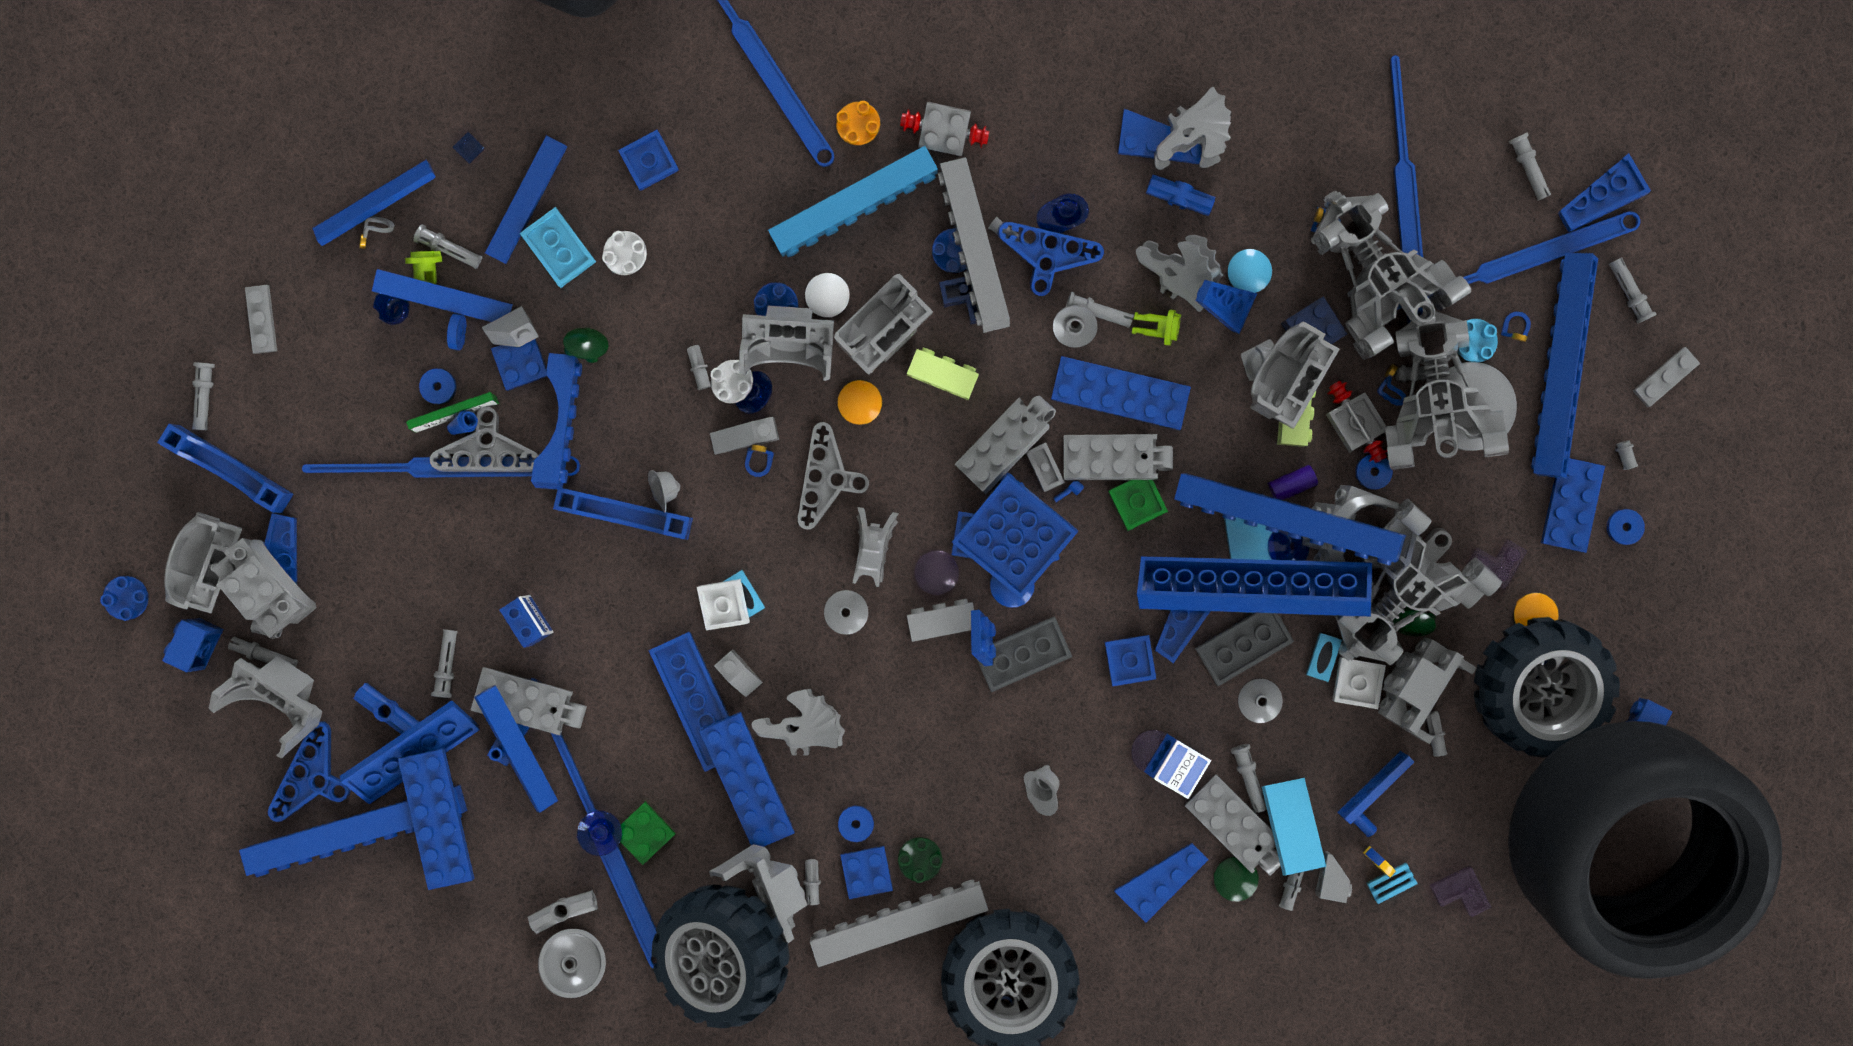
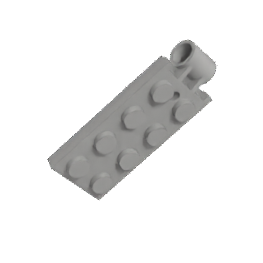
M1041 396L1034 397L1028 406L1024 405L1023 401L1018 398L955 465L978 488L987 494L1049 429L1047 422L1054 417L1056 410Z
M1157 434L1064 435V480L1158 479L1156 470H1173V447H1156ZM1146 455L1147 459H1142L1141 456Z
M482 668L475 696L493 685L496 686L517 724L556 735H561L563 724L581 728L587 706L570 702L573 694L572 691L491 668ZM474 698L471 711L483 714ZM553 707L557 709L556 713H553Z
M1216 774L1184 805L1251 873L1259 865L1271 876L1281 866L1278 853L1274 849L1276 845L1272 830ZM1257 845L1261 846V849L1259 851L1255 850V847Z

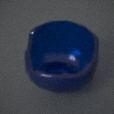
M378 293L375 297L373 308L379 313L378 318L390 325H397L408 317L410 304L408 300Z

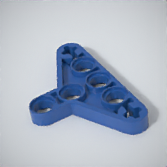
M1004 222L997 229L998 237L1033 267L1030 290L1038 296H1044L1049 293L1055 272L1097 262L1104 255L1103 246L1090 240L1013 222ZM1009 225L1011 226L1010 230L1019 232L1018 228H1022L1019 233V242L1015 241L1018 236L1009 235L1008 238H1005L1006 234L1002 233L1003 229H1007ZM1029 230L1035 234V240L1030 244L1024 241V233ZM1050 235L1056 238V245L1053 248H1047L1045 245V239ZM1071 240L1075 241L1078 245L1077 251L1074 253H1069L1066 249L1067 243ZM1084 242V248L1092 249L1095 246L1098 255H1094L1091 258L1090 253L1082 252V243ZM1045 257L1051 260V267L1048 270L1040 268V261ZM1039 279L1044 280L1046 283V288L1042 292L1035 290V282Z
M320 721L316 727H323L322 732L325 733L319 736L316 742L309 741V739L313 740L316 738L318 732L315 729L303 739L269 806L268 816L271 820L281 822L287 819L319 794L334 802H341L349 797L351 790L341 783L340 779L331 775V728L326 722ZM308 745L313 746L315 749V755L312 758L307 757L305 754V748ZM297 765H301L305 769V775L301 778L295 774ZM317 775L325 779V785L321 788L317 787L314 782ZM287 785L294 787L295 795L293 797H288L285 794L284 790ZM337 785L345 789L343 797L335 795L334 789ZM283 801L292 802L290 806L288 803L284 804L282 807L284 814L277 816L275 808L280 807Z

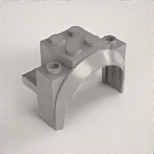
M896 274L835 333L834 338L838 346L870 375L883 361L886 363L917 332V328L933 311L917 296V291L900 274Z
M768 306L766 316L743 314L739 373L746 375L751 367L758 364L786 362L813 367L822 373L823 381L829 380L832 363L834 321L812 319L813 309Z
M1304 321L1291 327L1280 337L1262 363L1252 384L1251 397L1253 403L1250 408L1268 419L1274 418L1294 429L1340 349L1323 340L1326 335L1325 333Z
M1340 485L1335 494L1334 504L1315 502L1312 509L1355 520L1357 515L1355 513L1365 506L1374 505L1382 509L1390 507L1398 510L1399 503L1353 486ZM1303 537L1302 545L1319 550L1313 561L1345 562L1344 552L1332 549L1333 545L1324 543L1323 546L1310 543V538Z
M242 538L224 552L226 557L213 566L212 569L222 580L217 585L246 620H255L266 635L272 638L288 624H298L317 608L316 603L284 571L268 551L264 541Z
M1424 637L1416 645L1415 652H1405L1398 658L1392 673L1386 677L1382 689L1386 692V698L1382 700L1378 713L1418 739L1430 744L1434 737L1420 729L1456 669L1460 668L1473 674L1476 667L1463 659L1464 656L1458 652L1449 650L1436 641ZM1406 703L1412 706V708L1408 711L1406 708Z
M278 655L263 668L256 667L242 658L234 663L231 678L212 692L209 709L215 713L235 701L258 700L269 703L285 713L293 727L279 740L282 743L280 752L276 755L279 758H283L319 725L323 712L316 705L308 702L314 680L308 674L303 673Z
M751 845L709 871L710 877H721L723 881L746 869L749 872H753L755 879L752 882L758 898L768 906L765 910L772 919L777 917L784 930L780 935L782 942L789 943L794 940L792 928L795 927L793 914L807 906V902L805 900V892L797 879V871L792 865L771 861L770 853L765 847Z

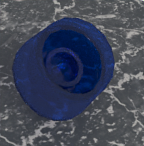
M1061 194L1039 209L1036 218L1037 224L1043 230L1056 233L1065 232L1084 223L1089 214L1088 203L1079 195Z

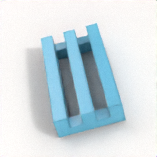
M1407 863L1394 868L1396 873L1393 876L1405 870L1406 873L1377 889H1374V886L1389 879L1387 875L1383 874L1367 882L1377 904L1418 884ZM1409 878L1410 881H1408V882H1406V883H1404V884H1402V885H1400V886H1398V887H1396V888L1390 890L1389 892H1387V893H1385V894H1383V895H1381V896H1378L1379 893H1381V892H1383V891H1385V890H1387V889H1389V888H1391V887H1393V886H1395V885H1397V884H1399V883H1401V882H1403V881H1405L1406 879Z

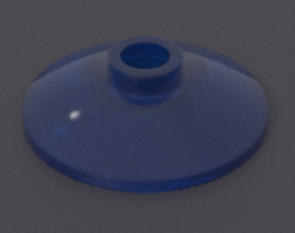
M761 371L752 372L753 385L750 393L743 400L735 403L737 408L744 413L752 414L758 412L770 399L772 382L770 377Z
M1279 530V533H1271L1268 540V552L1272 560L1305 561L1307 559L1310 547L1302 544L1303 536L1301 539H1295L1287 536L1288 532ZM1292 542L1294 543V550L1290 548Z
M591 812L578 825V842L591 855H607L613 852L620 844L622 838L620 822L609 812ZM598 828L604 829L605 834L603 836L598 834Z

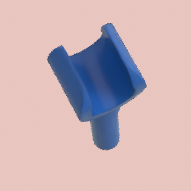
M1073 481L1068 488L1053 499L1055 502H1058L1071 491L1077 496L1084 486L1079 481Z

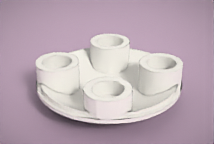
M616 231L606 241L602 259L614 273L630 275L637 272L644 265L647 256L646 245L633 232Z
M832 273L819 274L806 287V303L810 309H813L815 314L821 317H834L840 314L849 302L848 286L838 275Z
M739 360L725 361L711 371L712 391L722 402L737 403L750 393L753 385V375L750 369L746 375L739 373Z

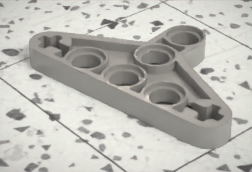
M486 406L477 412L478 424L476 432L436 450L430 456L432 467L442 472H532L534 462L531 463V466L525 462H519L517 454H521L520 459L529 460L530 456L535 460L539 455L499 434V416L493 408ZM486 412L493 413L494 417L490 423L482 421V416ZM487 433L491 434L492 442L488 445H483L481 443L482 436ZM467 455L469 463L464 467L459 466V457ZM484 455H489L492 460L490 465L486 467L481 466L480 459ZM507 455H511L514 458L513 464L509 467H505L502 464L503 458ZM443 456L447 460H452L453 467H451L452 464L450 462H442V466H440L436 460Z
M820 422L814 426L798 513L799 526L806 530L812 529L818 524L841 491L863 493L869 487V480L865 475L845 471L832 427L825 422ZM822 426H825L826 430L829 431V435H825L823 442H828L827 447L822 444L814 445L815 440L820 441V434L817 433V429L820 430ZM822 448L825 450L826 455L823 460L818 461L814 459L813 451L815 449ZM812 470H819L821 472L822 478L819 482H812L810 480L809 474ZM836 473L841 474L844 478L840 486H834L831 483V477ZM857 477H862L866 483L865 487L861 490L853 487V480ZM810 491L818 495V500L815 504H808L805 500L806 494ZM804 505L809 508L817 507L816 513L811 511V518H814V522L809 523V526H805V522L802 521V517L807 515V510H803Z

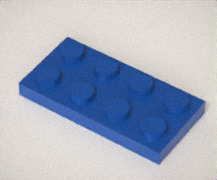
M1569 458L1567 478L1555 477L1541 539L1542 544L1587 553L1605 466Z

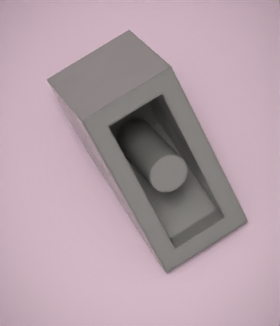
M522 306L482 327L494 345L521 347L539 337Z
M734 649L714 665L723 677L745 697L763 683Z
M1323 850L1326 867L1320 868L1315 894L1321 899L1346 903L1347 897H1350L1352 893V884H1350L1349 878L1334 856L1328 851Z

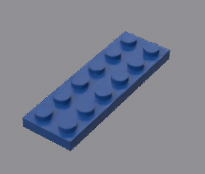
M1061 356L1051 400L1181 430L1191 387Z
M687 632L649 650V653L704 772L714 768L715 765L699 730L730 716L691 632Z
M450 701L340 775L341 783L365 802L371 804L403 782L399 758L445 748V752H448L479 731V725L457 704Z
M739 712L700 729V735L750 844L764 847L794 834L795 831L742 713Z
M445 748L399 758V766L428 890L472 881L474 874Z

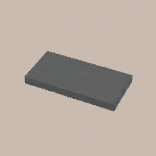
M1253 613L1195 647V650L1215 684L1220 686L1293 643L1294 640L1278 613Z
M1053 616L994 642L996 657L993 658V665L984 666L980 661H978V664L990 691L994 692L1067 660L1072 655L1057 620Z

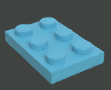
M556 207L520 233L560 288L596 263V260Z

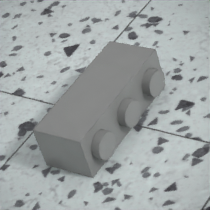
M961 599L954 601L955 605L946 607L945 603L932 605L933 610L924 611V607L911 609V614L907 615L912 642L971 630V611L974 610L973 602Z

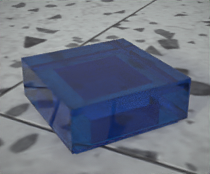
M469 132L453 146L469 164L485 149Z

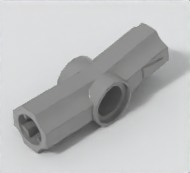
M593 890L567 898H560L553 904L528 916L529 925L532 931L538 934L568 918L597 910V899ZM558 905H564L567 908V914L560 913Z

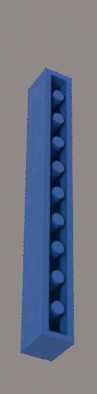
M1565 253V258L1560 263L1562 279L1557 285L1559 299L1558 303L1554 306L1556 320L1555 325L1551 327L1550 333L1553 341L1552 347H1549L1547 358L1550 361L1549 368L1545 370L1544 374L1546 389L1541 395L1543 410L1538 416L1540 430L1539 435L1535 437V448H1537L1536 457H1533L1531 463L1532 470H1534L1533 473L1539 476L1567 478L1598 258L1592 253Z
M1187 473L1181 474L1174 500L1181 501L1180 505L1193 508V505L1202 507V512L1214 514L1215 511L1223 513V518L1234 521L1236 517L1244 519V524L1257 527L1258 524L1265 525V530L1279 533V530L1288 532L1287 536L1295 539H1301L1302 536L1310 538V543L1323 546L1324 543L1333 545L1332 549L1346 552V549L1355 551L1354 555L1368 559L1369 555L1377 557V562L1386 565L1399 561L1406 535Z
M457 785L454 786L460 817L462 818L461 814L467 811L461 786ZM408 800L247 846L239 850L246 876L255 874L256 877L269 874V869L276 868L277 871L290 868V863L298 861L299 865L312 861V857L317 855L322 859L334 855L333 851L341 849V852L355 849V844L362 843L363 846L376 843V838L384 836V840L398 836L397 832L405 830L406 834L415 831Z

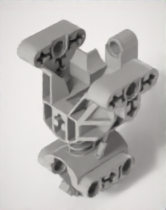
M1333 191L1324 197V206L1327 209L1314 236L1311 238V242L1316 244L1319 249L1318 253L1321 255L1329 250L1342 253L1346 268L1350 272L1354 285L1353 289L1347 293L1351 301L1353 318L1345 324L1356 341L1353 345L1362 359L1365 360L1375 356L1394 343L1392 336L1383 325L1396 318L1398 304L1401 305L1410 320L1416 324H1424L1434 318L1435 308L1440 311L1471 293L1468 282L1462 276L1456 277L1445 261L1440 260L1434 264L1416 254V250L1403 253L1392 243L1389 237L1379 230L1378 227L1381 223L1382 215L1389 209L1386 201L1379 193L1371 196L1345 197L1340 192ZM1345 214L1351 215L1352 220L1359 229L1357 236L1360 240H1358L1355 234H1349L1339 221ZM1374 235L1377 236L1387 246L1390 245L1397 252L1383 255L1380 251L1383 248H1378L1376 245L1378 240L1374 242L1372 237ZM1348 251H1353L1355 254L1353 258L1357 257L1359 260L1357 264H1362L1364 267L1357 280L1352 270L1354 267ZM1419 307L1426 310L1427 316L1425 319L1418 316L1417 310Z
M1423 308V313L1419 317L1425 319L1427 312ZM1435 311V316L1431 321L1424 324H1416L1411 321L1401 330L1396 331L1400 357L1412 356L1413 365L1410 378L1412 381L1410 396L1404 398L1403 406L1396 422L1397 425L1385 427L1390 468L1397 470L1415 467L1412 447L1425 446L1428 436L1433 432L1438 454L1443 458L1455 456L1458 451L1456 429L1463 431L1468 439L1482 438L1485 458L1508 455L1509 445L1503 410L1491 411L1477 388L1470 387L1464 374V367L1457 354L1458 348L1469 347L1467 320L1462 321ZM1443 330L1445 344H1443L1444 352L1436 355H1426L1424 347L1422 348L1420 333ZM1449 360H1453L1458 374H1461L1467 388H1463L1460 384L1450 380ZM1423 364L1425 366L1427 384L1420 388L1416 395H1413L1415 381L1418 379L1419 366ZM1446 441L1454 444V450L1448 454L1440 450L1441 444Z
M1405 499L1399 505L1398 510L1394 511L1395 516L1383 528L1404 534L1406 537L1399 561L1396 563L1392 562L1391 565L1380 563L1383 572L1376 585L1372 587L1371 617L1335 615L1343 639V643L1339 648V654L1347 661H1352L1354 658L1362 656L1385 661L1391 665L1403 653V648L1396 635L1400 628L1414 621L1415 617L1426 611H1430L1437 616L1441 614L1440 611L1457 606L1460 603L1469 609L1484 594L1491 596L1501 586L1502 581L1477 558L1472 559L1462 572L1451 562L1436 563L1451 546L1452 538L1445 529L1435 528L1422 540L1420 534L1428 528L1432 520L1412 501ZM1440 534H1444L1446 536L1445 542L1436 544L1435 538ZM1386 573L1387 580L1391 585L1389 587L1390 590L1384 592L1385 596L1383 598L1379 597V602L1375 604L1373 600L1380 589L1379 585ZM1406 606L1419 611L1412 616L1410 614L1395 624L1393 622L1395 618L1399 619L1398 615L1400 612H1405L1404 608ZM1377 618H1380V626L1369 639L1365 640L1357 632L1367 622L1373 623Z

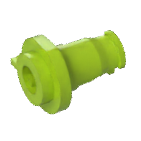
M441 251L410 252L411 257L405 258V264H413L414 279L425 281L426 277V282L437 284L436 263L442 262Z
M1169 310L1168 316L1156 314L1142 315L1135 312L1134 320L1158 322V329L1133 327L1132 334L1141 333L1145 336L1164 338V345L1171 346L1172 340L1177 341L1181 315L1177 314L1176 310Z

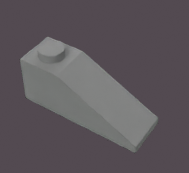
M774 417L751 421L710 433L715 455L780 440Z

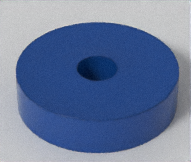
M453 314L449 320L447 330L449 349L461 350L463 348L467 327L464 315Z
M436 368L427 371L419 383L422 397L433 404H445L456 393L457 386L454 377L443 369ZM439 382L441 389L436 391L434 386Z
M1371 455L1363 457L1356 466L1355 473L1358 482L1363 487L1371 490L1385 487L1390 482L1393 474L1389 460L1384 458L1375 464L1374 460L1369 462ZM1372 468L1377 469L1378 473L1376 476L1371 475L1370 471Z
M1618 510L1607 521V533L1618 544H1634L1644 534L1645 524L1643 518L1633 510ZM1624 523H1627L1629 526L1627 531L1623 530Z
M857 805L846 808L841 813L838 821L841 835L851 842H861L867 839L874 827L873 816L869 810ZM858 820L860 826L857 828L853 827L852 821Z

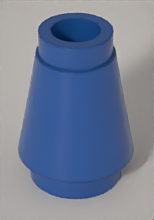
M461 411L447 425L448 432L456 435L474 431L478 424L477 416L470 411Z

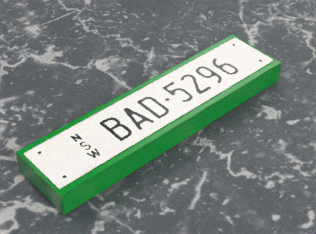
M488 392L407 421V426L409 430L417 433L451 421L461 411L474 413L482 407H491L499 404L497 396Z

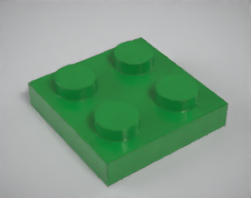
M1130 480L1108 491L1127 531L1168 512L1153 480Z
M646 801L612 832L642 865L676 834Z

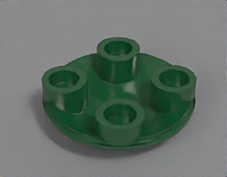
M590 328L571 330L563 339L566 355L585 359L589 363L597 362L599 357L607 352L609 345L607 338L602 333Z
M1406 606L1404 608L1405 612H1400L1398 615L1399 619L1395 618L1393 622L1395 624L1410 614L1412 616L1419 611ZM1424 612L1397 632L1413 637L1428 635L1436 628V617L1432 613Z
M924 837L910 839L901 847L898 854L900 871L906 878L917 883H922L935 877L943 862L942 854L937 844Z
M1236 857L1225 859L1218 865L1213 875L1218 893L1225 899L1236 902L1249 898L1258 886L1259 879L1256 868L1251 873Z

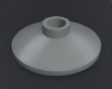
M1080 305L1067 306L1061 309L1055 316L1053 332L1058 341L1063 345L1074 348L1082 347L1094 339L1097 333V320L1095 315L1086 307ZM1078 321L1079 325L1073 326L1071 322Z
M843 590L836 592L828 599L824 608V617L828 626L835 632L853 634L865 625L868 618V606L864 598L858 593ZM844 608L850 610V615L848 617H844L842 615V610Z
M1254 679L1245 684L1238 698L1242 714L1250 721L1256 723H1265L1273 720L1279 714L1283 703L1279 688L1273 682L1266 679ZM1264 697L1266 702L1260 706L1258 700Z

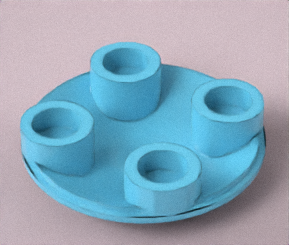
M1254 249L1242 250L1230 260L1228 277L1235 288L1256 293L1263 290L1271 280V263L1260 251Z
M1481 319L1467 320L1469 347L1458 348L1457 353L1469 362H1483L1490 359L1495 353L1498 344L1496 327Z

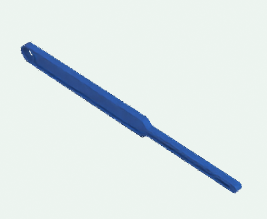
M717 0L733 24V36L816 163L822 167L830 166L834 161L833 150L750 23L738 17L728 0ZM828 150L831 153L832 157L828 163L818 161L817 155L820 151Z
M1395 55L1390 59L1399 158V162L1394 167L1400 247L1403 253L1416 250V254L1423 257L1415 165L1408 159L1400 59ZM1419 307L1417 314H1422L1423 308ZM1407 316V324H1409L1411 320Z
M1632 211L1617 215L1481 264L1476 273L1463 278L1468 284L1476 281L1488 284L1563 257L1565 253H1574L1632 232L1640 226V217ZM1626 215H1631L1636 220V224L1632 229L1626 228L1623 224V219ZM1398 304L1397 310L1402 308L1400 304Z
M513 456L504 457L502 460V464L505 467L511 466L514 462ZM518 456L519 462H525L529 466L534 462L532 456H530L529 460H522ZM571 456L570 459L576 462L577 468L573 473H568V476H574L580 470L579 460ZM414 457L408 463L305 464L302 467V471L305 473L408 472L415 478L532 476V472H442L432 467L430 457ZM443 457L436 460L440 466H442V462H450L452 464L451 467H453L452 460H447ZM459 457L458 465L461 467L469 463V457ZM482 457L480 459L481 466H489L492 461L491 457Z
M551 733L587 812L585 824L646 959L650 967L653 968L654 964L651 956L652 941L657 933L653 920L604 813L596 810L562 734L556 735Z

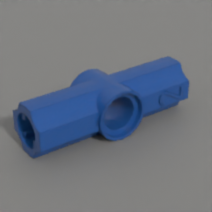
M1152 175L1146 190V194L1165 200L1171 206L1175 204L1180 206L1179 209L1185 210L1187 208L1209 216L1215 202L1214 196L1195 190L1190 184L1181 181L1173 182L1157 175Z
M364 683L355 693L354 700L372 712L377 720L387 723L400 734H403L419 723L418 720L400 708L396 701L388 699L368 683ZM385 705H387L391 710L389 716L385 715L383 712V707Z

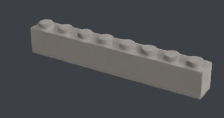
M965 157L940 163L941 172L937 173L940 186H945L946 192H943L945 206L950 205L951 211L948 212L950 225H955L956 231L953 232L955 244H960L962 250L958 252L961 265H966L967 271L964 272L966 285L971 284L972 292H969L972 306L976 305L978 312L974 313L977 326H982L983 333L1010 327L1009 313L967 159Z
M968 880L963 882L960 888L953 889V887H947L942 889L939 895L932 897V894H926L921 896L918 902L911 904V901L900 903L897 909L890 911L889 908L879 910L876 916L869 918L868 915L856 918L855 923L848 925L847 922L835 925L834 930L827 932L826 929L814 932V936L810 939V945L817 966L821 967L988 911L980 882Z

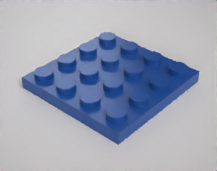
M1008 473L954 538L952 543L1021 599L1078 533V530Z

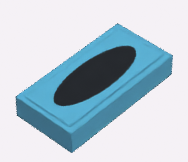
M741 570L723 582L741 579L748 616L751 617L764 609L765 606L744 571Z
M1319 633L1306 675L1329 682L1342 640Z

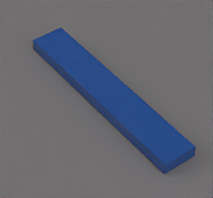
M546 135L485 254L507 264L521 237L520 233L529 222L567 149L566 145Z
M427 160L421 162L315 226L313 231L317 242L321 246L327 244L433 180L436 176Z
M380 269L376 270L372 287L373 292L493 322L510 313L513 306L510 303Z
M493 685L475 696L474 698L535 810L540 813L557 802L556 795L498 688Z

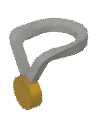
M376 216L366 219L363 234L360 237L359 248L365 249L369 230L389 233L394 230V223L386 218ZM368 222L383 223L389 228L368 226Z

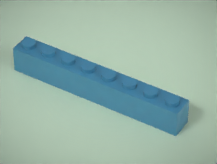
M923 146L768 231L782 257L785 255L791 257L799 252L798 248L805 244L807 247L816 244L819 241L818 237L824 234L830 236L838 231L837 227L843 224L849 226L855 223L859 215L863 213L869 215L877 210L876 206L882 203L888 205L894 202L898 194L902 192L904 194L911 193L916 189L915 185L921 182L927 184L933 181L938 173V168L926 146Z

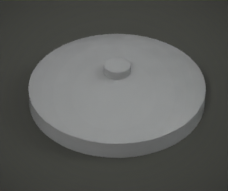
M1480 362L1462 363L1465 370L1464 374L1470 387L1477 388L1491 411L1503 410L1505 428L1508 433L1514 423L1517 411L1515 392L1509 380L1499 370L1490 365ZM1455 365L1450 367V380L1460 384L1463 388H1467L1461 374H1458ZM1456 429L1458 449L1465 451L1483 449L1482 438L1468 439L1463 431ZM1445 442L1449 446L1454 447V444L1452 442Z

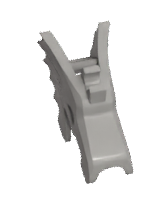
M1211 87L1188 110L1181 106L1178 107L1176 110L1179 113L1178 117H1174L1172 113L1168 115L1167 119L1171 126V133L1156 148L1154 154L1156 169L1162 170L1169 166V159L1172 158L1174 153H1185L1197 144L1202 145L1199 163L1201 168H1207L1220 162L1219 155L1224 153V149L1227 147L1225 141L1231 139L1228 134V128L1231 125V111L1225 107V95L1218 94L1215 88Z
M1188 235L1185 238L1186 241L1178 243L1183 256L1177 253L1172 255L1160 253L1158 251V243L1150 240L1146 241L1143 246L1136 249L1138 261L1159 275L1161 293L1164 294L1166 290L1171 291L1172 296L1170 298L1172 299L1179 295L1187 300L1198 312L1204 308L1195 301L1199 288L1204 280L1219 283L1220 278L1223 276L1220 264L1215 260L1216 250H1210L1207 247V238L1198 235Z
M857 507L859 514L856 516L859 522V550L852 583L856 584L858 578L862 575H869L874 578L876 587H879L880 582H883L886 552L889 549L888 543L892 538L893 528L898 523L896 518L899 513L893 512L884 527L880 528V524L875 523L867 526L864 508Z
M811 689L796 691L787 696V700L801 711V717L785 718L780 724H772L770 718H761L752 722V728L758 736L785 740L786 744L790 747L792 755H797L798 748L803 749V755H809L810 746L837 748L843 745L842 737L845 729L840 725L841 715L838 714L833 706L825 702L824 695L816 697L812 694ZM790 725L798 726L799 729L794 732L791 730Z

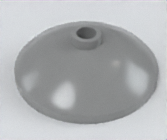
M566 929L554 934L543 945L538 958V971L543 984L553 994L564 998H577L591 992L601 981L606 966L605 953L600 942L592 934L580 929ZM567 960L572 962L570 969L565 966Z

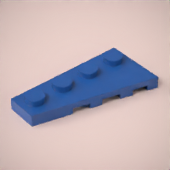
M1124 109L1118 154L1154 159L1157 146L1171 133V127ZM1197 144L1185 153L1176 152L1169 161L1199 164L1202 145Z
M1628 153L1603 176L1560 210L1558 215L1567 231L1571 232L1649 194L1651 190Z
M1204 280L1197 292L1195 301L1229 330L1240 334L1257 293Z
M272 513L264 545L284 571L297 584V518Z
M1171 610L1155 651L1174 663L1211 611Z
M1190 843L1159 864L1154 865L1126 884L1116 888L1114 892L1140 918L1147 922L1209 859L1193 843Z

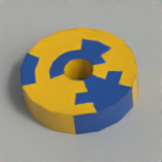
M1370 846L1363 852L1389 878L1396 873V870Z

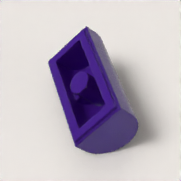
M1307 465L1267 484L1274 498L1285 500L1317 486L1318 480L1312 467Z

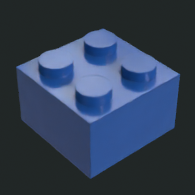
M201 618L181 620L174 628L173 633L175 635L172 641L164 649L165 656L162 661L185 672L204 670L224 629Z

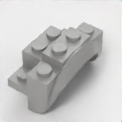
M197 512L196 516L178 533L171 547L164 577L165 601L186 610L190 607L212 613L220 591L217 584L222 581L213 571L212 567L226 557L224 552L238 542L242 528L221 522L219 518Z

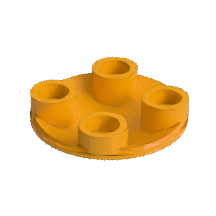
M866 101L849 103L837 113L836 128L838 134L849 144H867L879 132V115L875 108Z
M857 380L848 383L843 387L838 396V408L841 415L853 424L862 425L873 421L880 413L882 407L880 392L873 384L867 381Z
M1531 593L1517 601L1514 609L1515 624L1521 623L1527 626V620L1541 617H1550L1553 620H1558L1559 615L1556 604L1550 597L1541 593Z

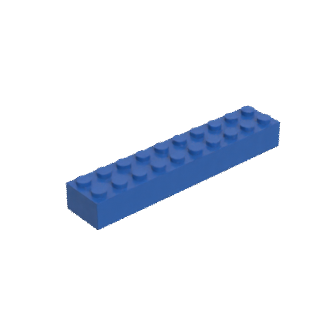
M1141 556L1137 589L1139 609L1371 617L1372 563Z

